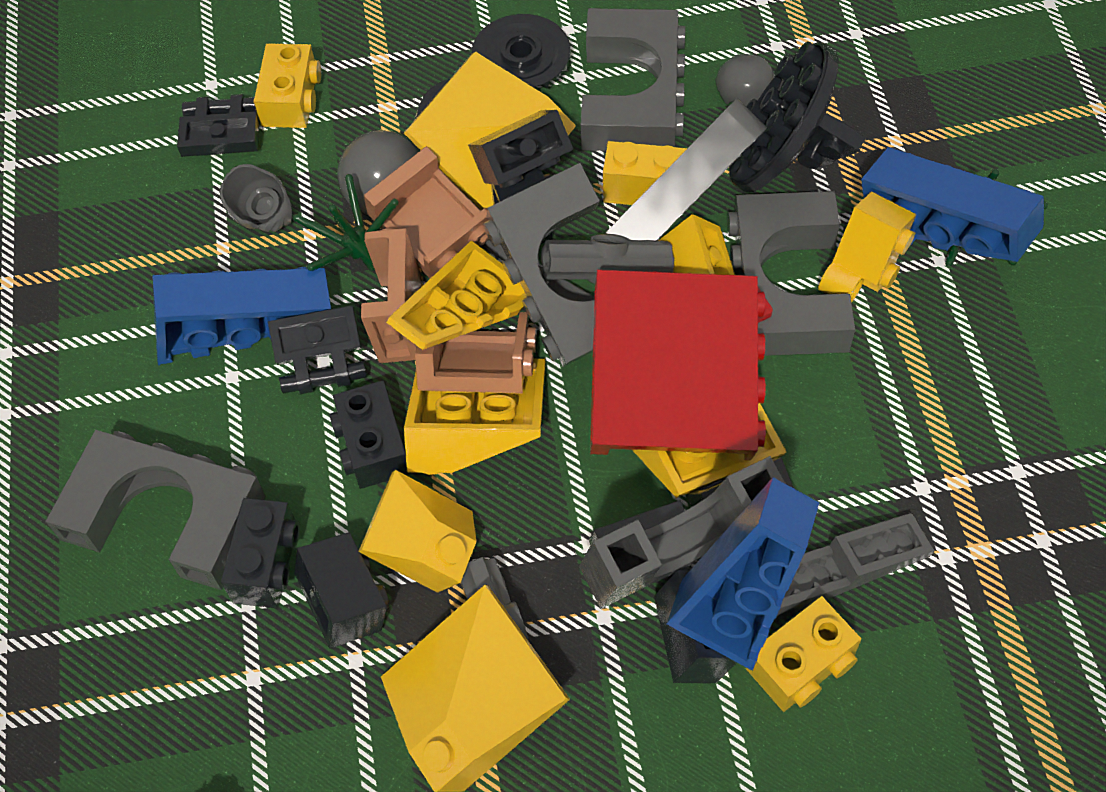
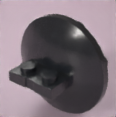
M809 41L805 42L797 54L794 56L786 54L780 60L775 69V77L766 87L758 100L754 98L748 103L746 107L767 129L729 167L730 180L733 185L744 192H754L775 179L797 158L803 166L820 170L833 164L840 158L844 159L860 151L865 137L826 113L832 98L839 66L838 54L834 49L822 42L813 44Z

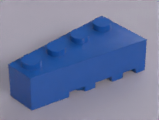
M887 147L861 179L863 198L872 191L917 214L910 229L915 232L912 243L916 239L930 241L933 248L948 250L952 245L962 246L968 254L1018 262L1043 229L1044 196Z
M299 267L287 270L256 269L253 271H212L210 273L190 274L173 272L166 275H153L158 365L172 363V355L191 352L193 358L210 355V348L229 344L234 345L235 350L250 348L261 338L269 337L271 340L268 321L331 310L325 268H319L314 271H309L307 267Z
M773 477L682 579L666 624L742 666L753 670L759 652L768 637L773 620L777 617L786 591H788L806 551L819 502Z

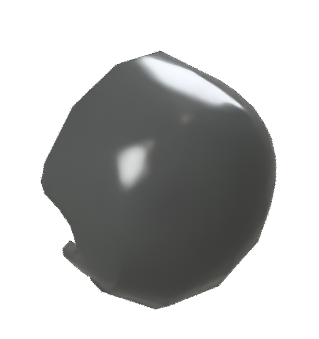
M737 54L720 67L715 82L720 96L727 105L738 98L747 106L752 99L758 100L766 87L775 77V74L764 58L751 54Z

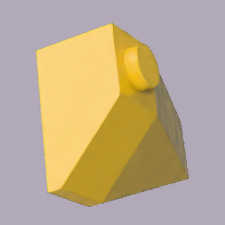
M470 241L388 318L386 323L420 349L424 350L516 316L524 308L522 300L527 298L520 282L513 285L501 262L473 241Z

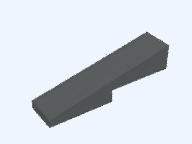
M909 513L836 536L829 546L804 553L792 583L783 598L777 617L773 622L804 610L821 596L828 600L930 557L934 553V549L913 514Z

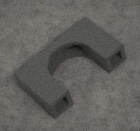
M588 8L586 29L587 63L633 64L648 70L657 80L648 89L637 94L622 96L582 95L581 150L606 151L608 141L675 147V137H683L684 113H676V106L683 107L684 83H677V77H684L685 54H677V49L685 48V26H678V10Z
M581 163L488 207L486 215L488 221L483 223L492 245L495 247L500 244L508 258L502 263L513 285L520 282L527 298L522 300V303L529 318L533 323L540 321L547 335L541 339L552 361L559 359L563 367L593 353L594 300L585 302L572 301L552 291L541 276L538 266V250L543 240L551 232L596 210L600 202Z
M835 191L736 195L735 211L728 212L727 214L728 236H735L736 245H731L730 252L733 270H739V275L758 276V288L764 291L765 298L773 308L772 316L758 323V334L765 335V356L850 352L855 333L850 294L796 295L788 293L772 284L762 270V265L769 258L784 251L835 248L840 226Z
M95 429L45 521L61 541L100 553L121 511L131 499L141 492L154 487L173 486L184 489L193 496L192 511L169 561L180 578L222 590L221 580L243 498L264 500L266 497L257 476L252 471L240 466H233L232 469L216 465L211 459L199 454H193L192 457L178 454L169 446L161 443H153L152 446L137 442L132 436L120 431H114L113 434H109Z
M771 456L726 477L717 490L706 499L659 525L644 530L639 520H636L593 541L579 568L600 609L699 561L773 477L785 483Z

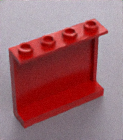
M597 270L594 292L590 454L608 455L610 449L734 453L744 454V460H752L758 451V447H764L766 437L765 421L758 420V403H764L766 391L765 377L758 376V360H763L765 356V335L758 334V318H763L765 312L764 291H758V276Z

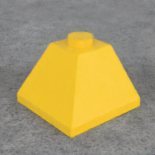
M395 470L389 478L358 552L438 593L461 583L476 544L473 512Z

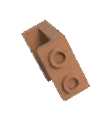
M427 146L364 195L367 213L374 221L393 198L398 200V206L381 228H406L418 267L429 278L433 277L470 241H473L480 247L489 239L483 223L488 221L486 217L487 208L480 211L439 170L437 156Z
M386 228L380 231L366 232L365 244L380 285L388 286L387 301L361 303L362 322L379 363L416 360L415 352L417 346L386 323L388 318L421 288V273L406 228Z
M527 312L519 313L517 332L473 331L424 350L417 346L415 359L418 390L523 393L525 376L533 375V353H536L537 342L536 327H529Z

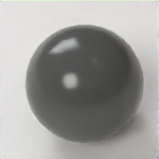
M374 130L358 136L345 148L338 164V184L343 197L351 206L345 176L351 174L361 213L368 214L364 195L416 155L419 150L406 137L392 131Z

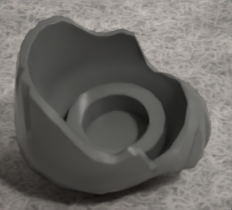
M251 164L238 165L226 174L220 186V198L227 213L234 221L245 228L259 229L266 232H276L281 229L282 225L287 226L291 224L292 209L290 198L287 196L283 183L276 175Z

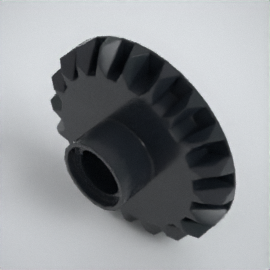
M514 14L491 22L479 32L472 45V53H479L533 88L537 86L548 88L551 80H559L561 72L567 70L571 55L570 42L562 28L547 18L532 14Z

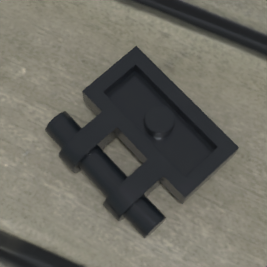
M244 94L231 95L230 99L211 100L209 96L197 97L196 101L182 102L184 117L179 118L177 148L181 157L258 151L259 119L254 104L255 97L245 98Z
M353 306L268 321L275 363L281 365L293 362L295 374L279 377L283 394L299 391L300 395L312 393L315 387L336 383L338 387L351 385V380L367 378L364 361L347 364L345 352L362 349ZM331 355L333 367L314 371L309 370L307 359Z

